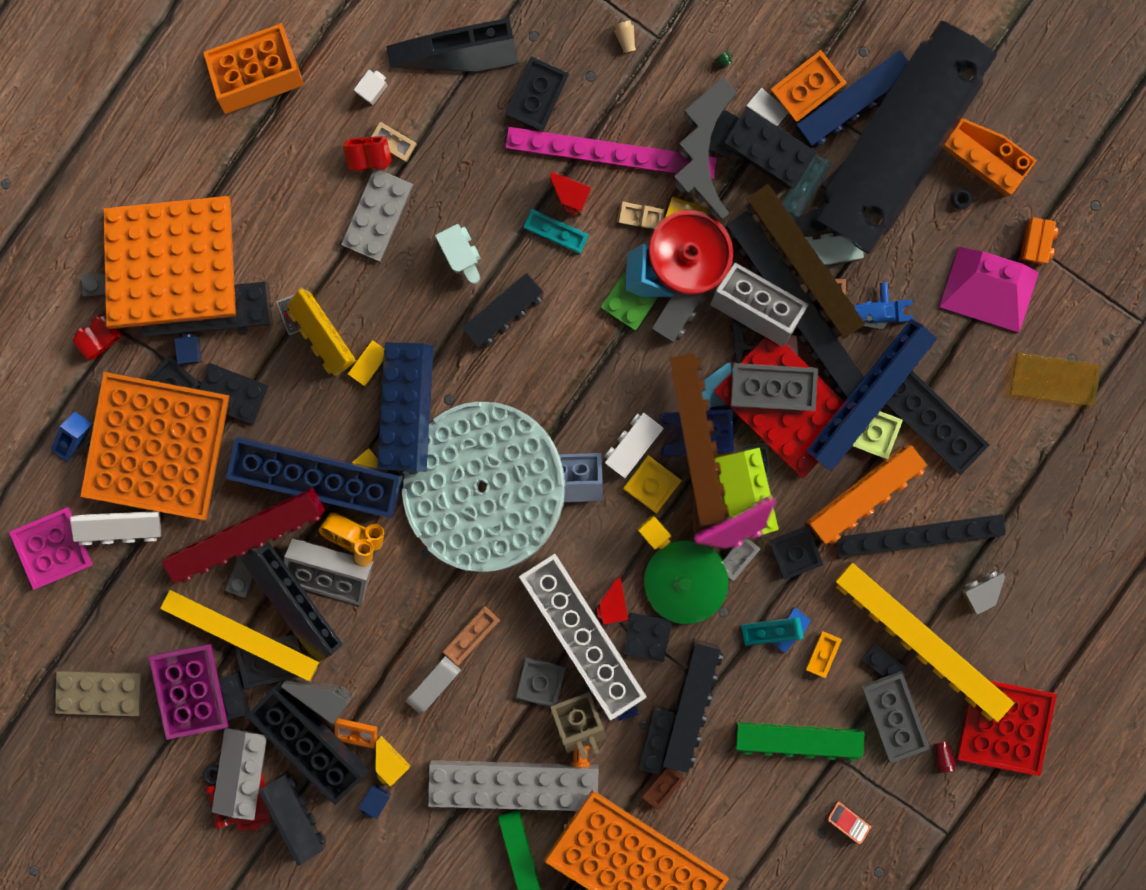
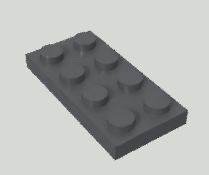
M733 363L730 406L815 411L818 368Z
M901 671L862 686L890 764L930 749Z

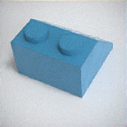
M642 244L627 252L625 290L641 297L674 296V291L662 284L654 274L649 262L648 245Z

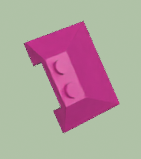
M958 247L939 307L1019 333L1039 272L1024 264L993 254Z
M769 495L752 504L753 507L718 526L713 524L695 533L697 542L723 548L731 546L734 549L743 544V539L749 536L751 539L758 537L762 534L761 530L765 529L776 503L772 495Z

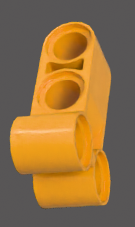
M334 512L327 516L319 528V533L324 538L353 552L354 561L359 566L369 565L373 559V551L379 550L383 545L384 530L380 525L371 524L365 528Z

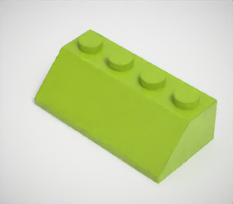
M760 448L714 458L715 463L719 462L722 475H718L719 484H724L726 496L721 497L723 505L727 504L730 516L726 517V520L753 507L752 504L771 495ZM774 507L765 529L761 530V535L779 530Z

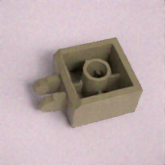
M590 692L551 706L567 753L579 749L582 759L587 758V753L583 747L591 744L593 753L595 755L598 754L599 750L596 742L606 739L607 736Z

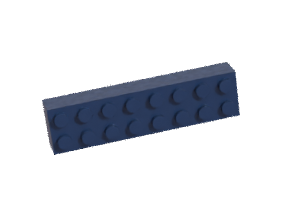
M241 436L235 437L226 479L292 495H298L313 488L321 502L388 518L394 516L403 478L402 474Z

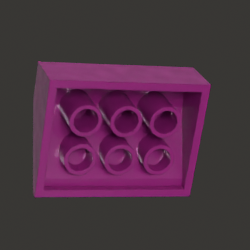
M211 644L156 653L149 657L166 740L228 727Z

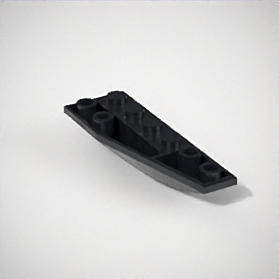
M509 18L450 29L386 46L391 68L480 72L518 64Z

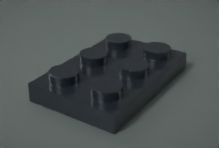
M530 56L505 115L544 132L569 73Z
M209 363L199 390L229 395L227 415L250 424H255L269 385Z
M295 634L273 639L302 654L299 639ZM240 647L235 648L244 689L299 677Z

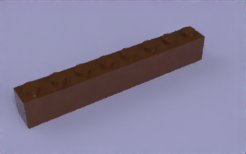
M695 353L671 357L669 359L700 526L723 523L726 521L725 517L730 516L727 504L723 505L721 497L726 495L724 484H719L718 475L722 474L720 463H715L714 454H718L716 441L711 442L710 433H714L712 420L707 421L706 412H710L708 399L703 400L702 391H706L704 378L699 379L698 371L702 370L700 357L696 358Z

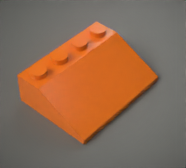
M282 23L203 52L217 100L225 114L304 85Z

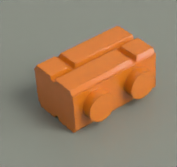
M1035 217L1027 219L1020 256L1021 261L1042 265L1048 264L1049 260L1052 261L1054 256V248H1051L1052 241L1056 240L1058 235V227H1055V221Z

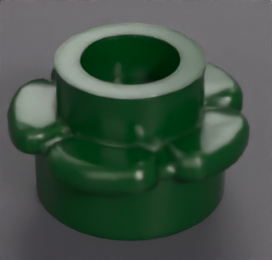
M727 50L714 59L717 65L715 67L725 68L732 63L731 58L733 55H730Z

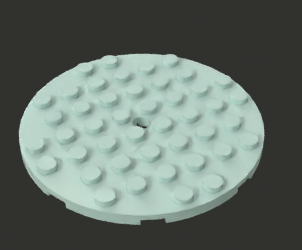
M465 403L438 415L429 424L427 472L403 471V504L406 516L415 535L421 539L428 547V550L437 558L464 570L479 572L502 570L529 558L551 535L559 519L564 500L563 467L551 438L530 416L518 409L500 403ZM481 481H485L488 484L484 493L478 489V484Z

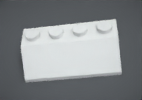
M159 511L74 515L71 517L74 542L79 541V545H91L94 540H101V544L114 543V539H122V543L135 542V538H144V542L157 541V537H161Z

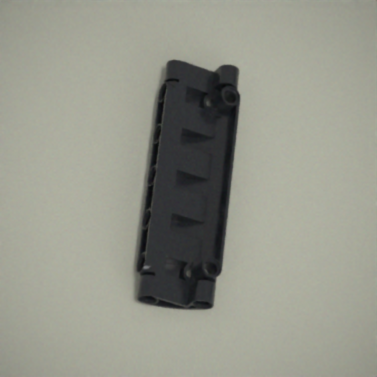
M940 20L930 39L923 40L919 44L824 194V200L827 203L822 204L813 220L824 228L851 241L861 251L870 254L879 241L880 236L890 231L983 86V77L997 57L996 52L962 29ZM959 65H962L963 67L958 73L956 69ZM868 209L870 210V212L865 218L863 214Z

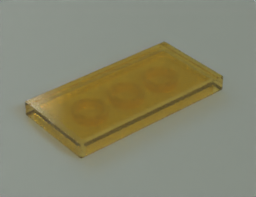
M1017 352L1010 394L1095 406L1101 365Z

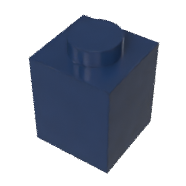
M193 333L180 334V338L174 339L177 364L202 362L199 337L193 336Z
M373 783L359 809L362 810V814L366 817L377 819L392 793Z

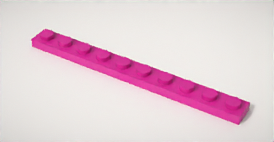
M513 127L508 129L506 149L672 174H678L691 162L690 159L685 160L679 152ZM709 157V171L712 180L714 179L717 161L715 157Z

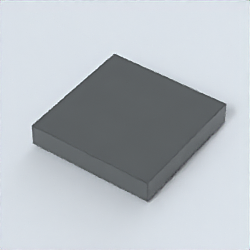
M525 657L515 698L549 707L556 705L566 666Z

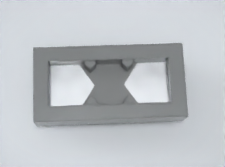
M748 538L743 539V544L732 549L723 560L728 577L733 581L760 551V548Z

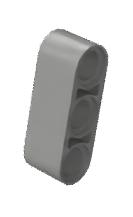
M445 656L405 702L422 715L458 675L461 669Z

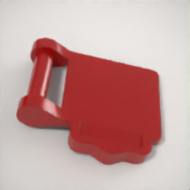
M261 772L259 790H260V789L262 788V786L265 784V780H264V776H263V773H262V772ZM216 785L205 788L206 794L210 796L212 808ZM258 791L254 820L233 817L224 819L223 815L214 813L216 819L214 825L217 829L236 823L240 831L246 829L256 830L261 825L269 823L270 812Z

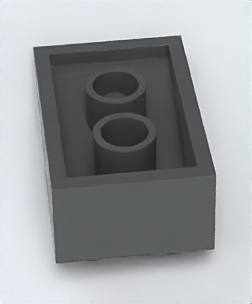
M295 678L288 679L281 686L332 724L353 698L350 696V691L343 686L337 687L336 685Z

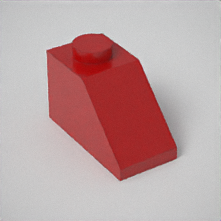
M616 577L600 600V607H596L598 620L602 619L603 624L628 620L621 577Z

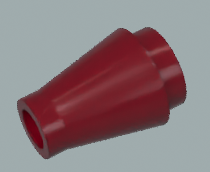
M948 742L936 743V769L938 768V772L955 771L956 762L949 749Z

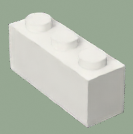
M645 413L641 416L637 414L630 423L633 427L629 432L624 430L617 439L620 442L615 449L611 447L604 456L607 459L605 463L624 478H626L664 429Z

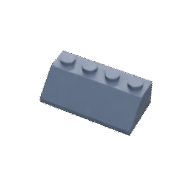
M601 453L559 454L564 473L565 492L563 502L603 501Z

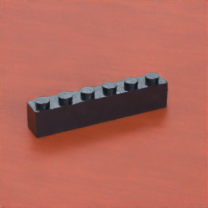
M270 543L257 549L242 561L314 660L320 662L326 659L343 645Z

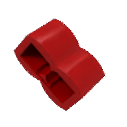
M387 136L352 138L346 140L343 144L347 167L350 170H355L356 172L364 171L367 168L383 170L392 161Z
M101 314L97 315L91 320L92 324L88 328L82 327L74 333L75 337L72 341L89 361L95 359L124 336L119 328L108 329L106 326V314L103 316Z

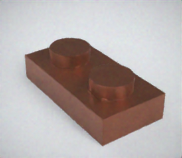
M665 768L644 792L642 797L659 810L684 781L685 777L677 770Z

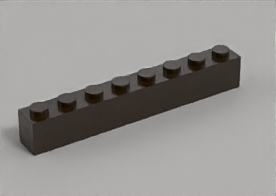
M769 184L746 199L748 203L745 205L752 216L756 214L759 218V227L764 233L768 231L772 237L770 242L776 251L780 249L784 254L782 259L788 268L793 267L796 272L794 277L800 285L804 284L809 290L806 292L807 296L813 303H818L821 308L818 310L825 321L829 319L833 326L830 328L837 338L841 336L842 339H845L864 326L865 322Z

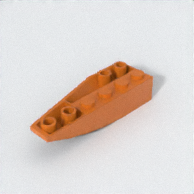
M963 118L942 148L1005 197L1014 193L1037 161L1004 135Z

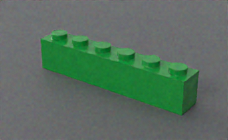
M736 722L735 748L740 750L741 754H752V751H760L761 755L772 756L773 752L782 753V756L785 757L803 754L805 758H815V755H823L824 759L834 760L836 756L845 757V760L857 761V758H863L865 733L862 729Z

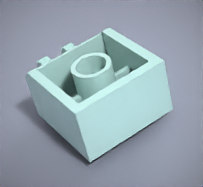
M456 224L435 235L455 273H465L470 283H478L481 277L476 267L479 266L477 260L481 259L475 246L470 247L468 241L471 238L465 226L461 228L459 224Z

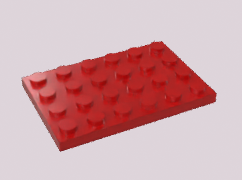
M764 337L739 363L810 368L787 344L782 347L767 337ZM731 371L716 386L713 392L792 470L804 479L818 464L805 451L844 401L818 376L815 411L730 406Z

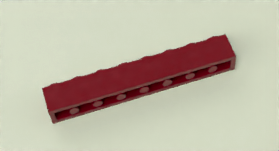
M308 489L167 555L162 564L173 583L180 580L184 583L192 579L193 574L198 572L200 575L211 569V566L215 564L221 566L227 563L229 558L234 555L238 558L246 554L247 549L252 547L258 549L265 545V541L269 539L275 541L284 536L283 533L288 530L294 532L300 529L302 524L306 522L312 524L318 521L325 509L314 489Z

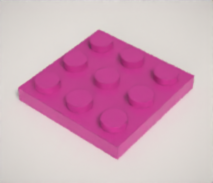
M69 507L9 532L33 590L93 565L86 546L79 545V541L74 542L71 527L72 513Z

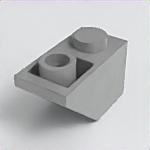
M994 570L984 575L985 579L979 582L974 580L965 585L966 589L962 590L974 614L978 615L996 606L1005 579L1004 573Z

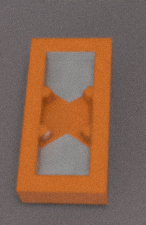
M338 718L335 722V735L342 742L374 749L376 747L378 727Z

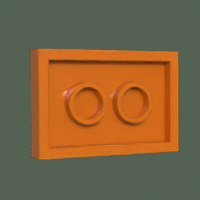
M820 50L771 88L770 91L795 123H797L846 85V81Z

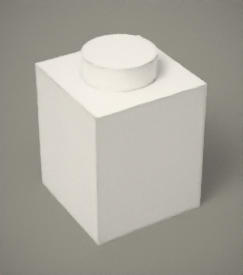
M368 70L354 91L373 106L388 86L384 81L386 77L377 70L374 73Z

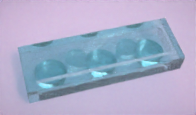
M815 155L795 189L790 190L783 202V206L788 213L800 217L831 164L828 159Z

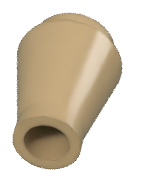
M631 20L615 24L614 32L623 52L636 50L634 25L631 24Z

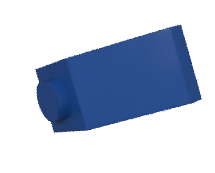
M74 412L59 427L51 451L66 462H69L87 437L92 423Z

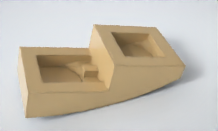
M620 202L617 223L655 230L663 220L665 210L646 205Z

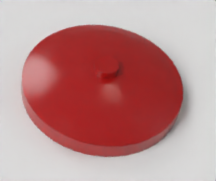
M684 210L669 215L659 223L650 238L648 257L654 274L662 284L677 293L698 295L714 289L727 276L733 261V247L729 234L719 221L700 211Z

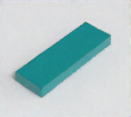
M531 209L523 227L525 230L581 254L589 237V234L534 209Z
M800 617L741 625L745 646L804 638Z

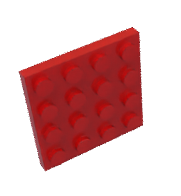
M989 680L1015 704L997 722L994 718L989 721L981 714L983 709L979 705L973 707L968 702L956 759L1041 776L1057 694Z

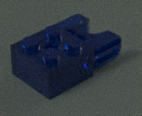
M732 409L710 410V412H706L707 421L712 420L713 427H715V430H718V434L711 438V442L716 441L718 454L734 453ZM680 413L660 414L659 417L662 423L676 425L682 432L681 438L677 443L665 445L661 449V455H687Z

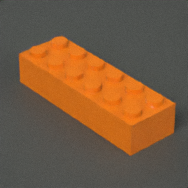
M904 445L812 516L806 523L821 542L833 544L841 537L839 534L842 531H849L858 524L856 521L860 517H868L874 512L873 507L877 504L883 505L891 499V493L904 489L908 485L907 481L913 477L916 479L925 472L923 468L927 464L912 445Z

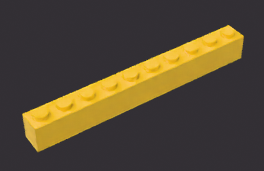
M851 562L835 580L838 583L836 586L838 590L844 595L847 593L851 594L854 597L853 603L860 609L866 607L870 611L868 616L876 623L881 620L886 625L884 629L891 636L894 637L897 634L902 639L900 643L910 651L913 648L919 653L916 657L925 665L929 662L935 668L932 671L941 679L944 676L951 682L948 685L957 693L960 691L964 692L967 695L965 700L973 707L979 705L983 709L981 714L989 721L994 718L999 722L1015 704L854 563Z

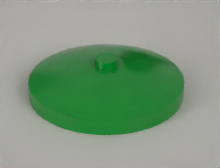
M678 540L659 549L649 561L644 577L645 592L652 607L664 618L680 624L699 623L715 614L723 604L729 586L728 572L722 558L711 547L698 543L695 540Z

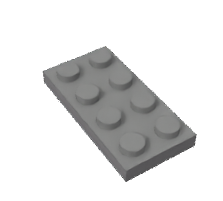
M374 168L341 245L381 262L414 185Z

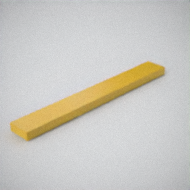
M169 590L160 608L307 681H311L320 663L172 590Z

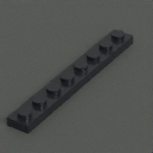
M1003 514L841 536L836 541L838 558L1003 536L1006 534Z

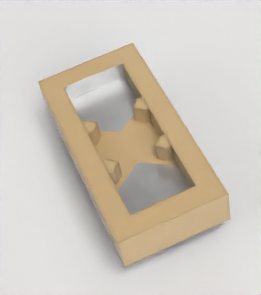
M382 122L379 123L371 136H387L390 153L405 162L408 161L417 146L416 142Z

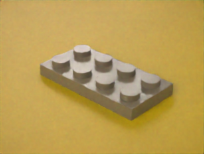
M57 671L55 714L140 716L142 673Z

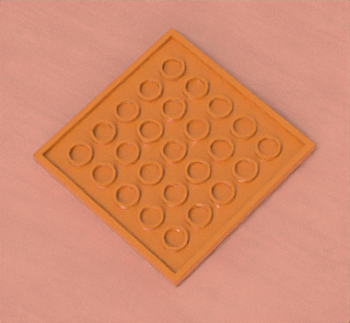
M229 196L104 208L106 326L108 329L236 316L231 199Z
M103 372L80 497L207 520L230 396Z

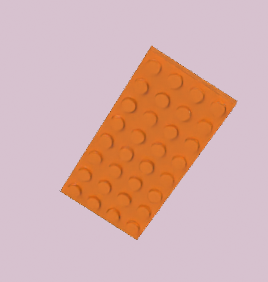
M591 790L544 859L547 864L589 890H722L729 880L726 875L594 790Z

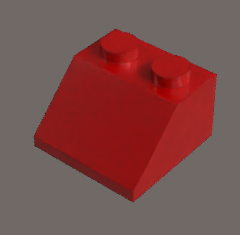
M551 171L550 181L561 207L565 210L564 212L575 217L577 214L582 215L591 193V187Z

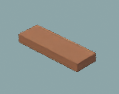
M484 606L442 653L458 666L494 628L500 619Z

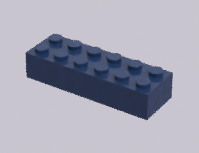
M385 342L378 469L427 472L433 345Z

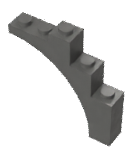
M724 77L684 111L686 116L684 120L690 127L695 126L697 129L679 144V153L685 160L690 159L691 162L673 178L676 181L674 186L679 192H685L688 195L694 189L696 191L694 196L700 203L705 202L709 206L708 212L715 219L719 218L721 221L728 216L729 212L719 200L712 184L708 151L711 134L717 119L724 108L737 95L735 89Z

